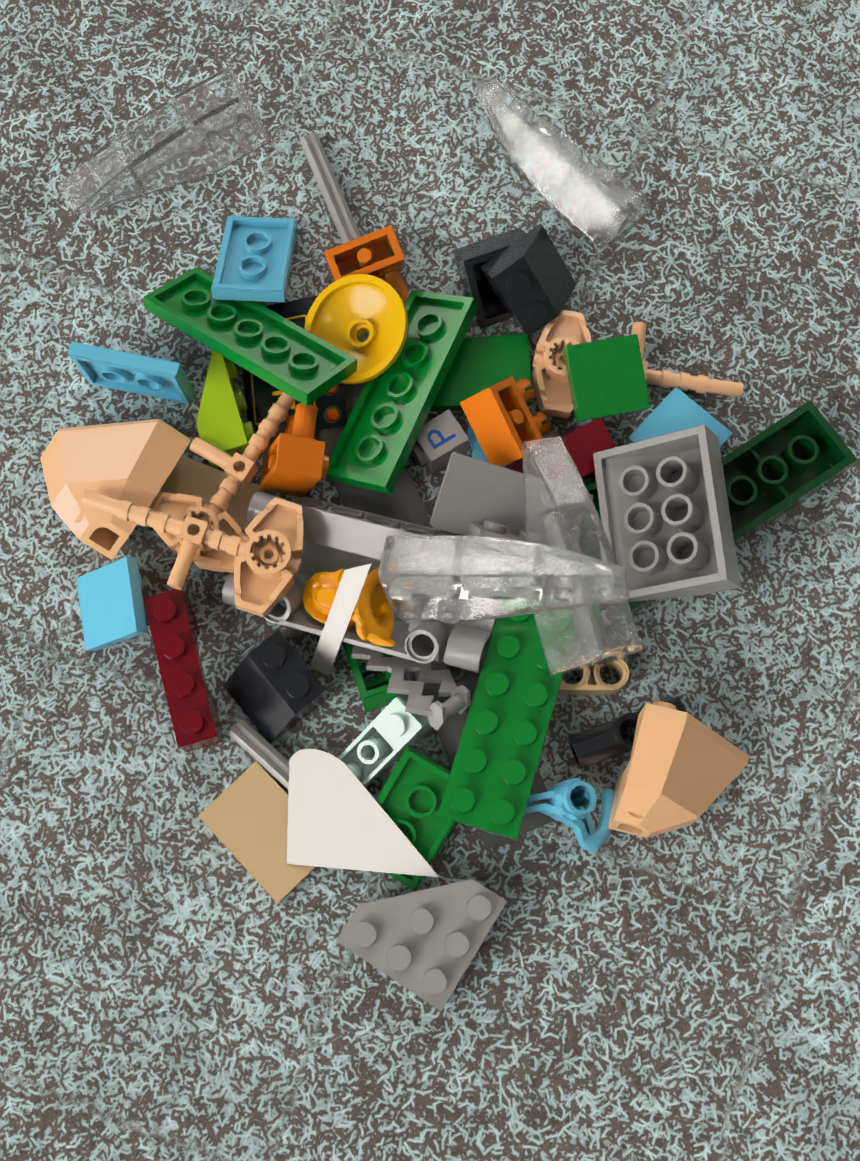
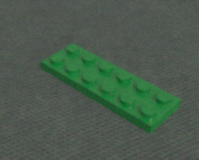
M196 267L143 297L144 307L147 311L306 406L357 371L356 358L258 302L213 299L211 287L214 277Z
M411 290L405 302L408 315V333L404 347L388 370L366 382L329 458L326 474L328 480L382 493H392L478 309L474 298Z
M505 589L440 805L439 817L510 839H518L580 618V608Z

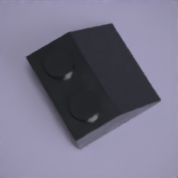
M542 224L533 228L480 266L515 324L528 337L559 316L577 285Z
M520 228L453 250L460 281L467 297L474 298L478 305L475 317L480 328L511 318L480 266L524 236L526 232Z
M279 630L248 653L223 685L269 744L274 743L331 697Z

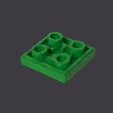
M638 334L570 345L563 348L576 422L650 408Z

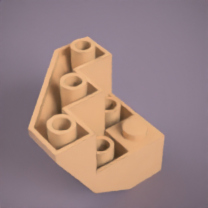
M161 419L60 428L40 457L51 507L80 541L113 560L137 524L134 521H125L117 518L116 515L82 505L81 498L84 491L90 490L120 501L127 500L133 502L134 505L139 507H149L186 450L191 439Z
M662 701L652 702V704L645 703L638 715L630 762L615 785L608 829L649 838L692 825L748 764L749 756L688 712L676 710V706Z

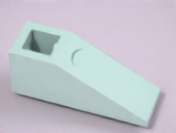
M407 694L395 697L338 757L348 766L365 788L404 753L407 746H413L432 727L427 716L405 712L409 696Z

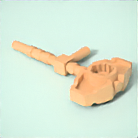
M562 310L559 316L547 323L537 343L532 367H534L532 382L536 398L539 402V408L547 416L568 419L574 410L563 348L570 345L592 342L583 313ZM634 322L632 324L631 335L638 334L646 384L659 385L660 388L667 389L669 387H677L681 391L693 390L695 393L705 394L706 392L733 397L742 396L743 383L712 379L705 375L692 376L690 373L685 372L672 373L671 370L665 369L661 371L647 369L648 362L643 361L647 325L643 322Z
M284 392L281 394L277 402L269 409L266 419H263L259 424L257 433L253 434L248 441L249 445L242 455L236 452L232 457L198 437L193 439L190 444V450L223 468L227 475V478L220 484L217 494H214L210 499L209 505L204 502L202 497L159 492L149 508L158 513L170 514L171 517L185 521L186 516L208 522L211 530L217 529L225 532L226 535L241 537L245 541L246 534L226 510L230 506L229 502L232 497H235L239 492L240 485L247 488L258 471L255 464L256 460L267 449L269 440L278 432L280 423L285 421L289 415L288 411L296 399ZM156 531L174 554L178 555L182 546L178 535ZM205 545L204 550L197 549L193 561L198 568L234 573V557L236 556L227 554V551L221 549L218 551Z
M85 490L81 498L82 505L116 515L117 518L125 521H134L137 525L153 527L156 531L162 533L169 532L178 535L182 546L167 582V585L172 588L182 590L198 548L204 550L205 545H208L209 548L218 551L221 549L227 551V554L236 556L234 557L235 606L239 610L265 617L293 586V576L295 573L298 574L302 564V559L300 558L304 557L302 505L277 497L272 499L266 508L260 511L244 530L246 534L245 541L241 537L229 536L217 529L211 530L208 522L186 516L185 521L171 517L170 514L158 513L153 511L152 508L139 507L134 505L133 502L127 500L120 501L90 490Z

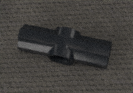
M679 696L664 701L676 706V710L687 712ZM641 710L634 713H626L615 720L568 736L570 749L579 769L626 752H632L633 743L626 742L621 737L619 730L621 724L629 723L636 727Z

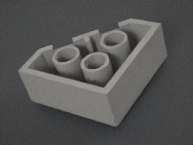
M468 879L359 904L336 941L439 1011H442L507 901L474 879Z

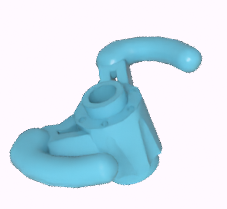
M579 778L556 783L550 786L547 792L530 795L524 816L533 812H540L550 816L555 821H560L573 829L578 839V844L582 849L597 851L603 846L612 829H608L614 790L605 788L601 793L602 811L596 829L590 814L596 808V792L591 784L581 781ZM545 799L543 804L535 805V801Z

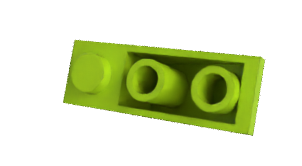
M212 350L196 426L200 439L232 457L236 452L242 455L249 445L248 441L253 434H256L252 422H246L243 411L249 409L242 388L236 389L234 379L239 378L236 363ZM209 461V463L211 464L212 467H214V468H218V467H219L218 465H216V464H214V463H212V462Z

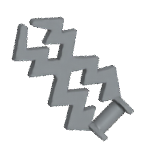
M357 645L353 646L351 658L369 660L366 670L388 671L391 673L387 693L409 695L405 712L427 716L429 724L435 730L441 729L447 719L457 712L461 715L465 713L471 705L470 690L463 685L457 687L449 669L431 670V662L423 664L394 656V658L382 657V652L362 648ZM419 671L418 681L403 680L404 672ZM424 683L441 684L438 697L451 698L441 703L439 701L433 702L434 695L422 696Z

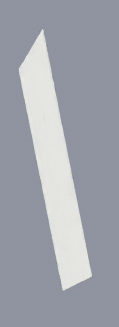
M371 564L344 570L309 668L329 676Z

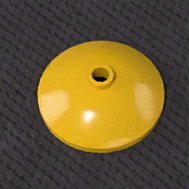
M356 274L333 282L318 295L307 314L304 329L356 358L357 371L341 383L359 384L380 376L396 361L407 338L408 315L402 298L386 281L372 275ZM369 332L367 340L362 342L363 335Z

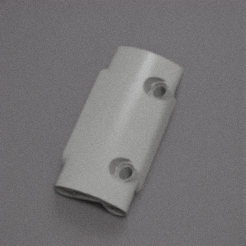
M260 491L254 493L249 503L245 529L275 497L302 505L304 518V557L300 558L302 559V564L298 574L295 573L293 576V586L283 597L287 608L277 603L264 617L267 621L321 636L325 624L315 620L305 611L302 599L304 587L308 579L318 572H336L342 568L350 569L371 564L369 574L374 569L386 566L393 569L395 582V613L392 640L395 641V645L378 646L371 643L368 639L362 640L356 632V625L347 627L342 642L412 660L417 663L444 662L447 665L476 673L481 672L507 587L512 564L511 554L472 545V541L467 537L317 499L301 497L292 500ZM230 573L223 586L222 600L224 604L236 607L234 573ZM420 634L429 636L434 643V647L425 645L420 638Z

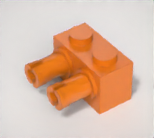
M392 225L324 251L325 259L334 282L350 275H372L391 285L405 304L409 293L400 273L405 268V258Z
M513 376L459 402L489 463L504 466L546 445L542 435H546L550 431L551 424L550 422L544 425L541 424L542 421L547 419V416L542 412H536L531 415L526 402L534 398L535 391L534 388L527 392L525 391V388L532 385L527 379H520L515 382Z
M302 403L295 406V414L286 418L285 434L280 433L263 455L260 490L303 497L312 487L316 486L321 478H325L329 466V456L324 455L326 442L318 441L314 438L318 412L316 406L311 404L306 406Z

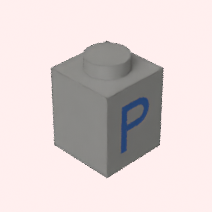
M449 409L423 425L411 453L420 466L426 464L433 473L448 464L453 452L459 454L468 452L469 438Z

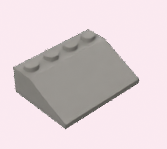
M705 424L593 453L612 603L698 596L741 588L719 438Z

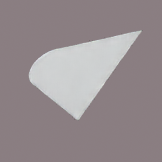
M302 749L292 755L289 760L287 864L439 877L344 762L332 754L316 749Z

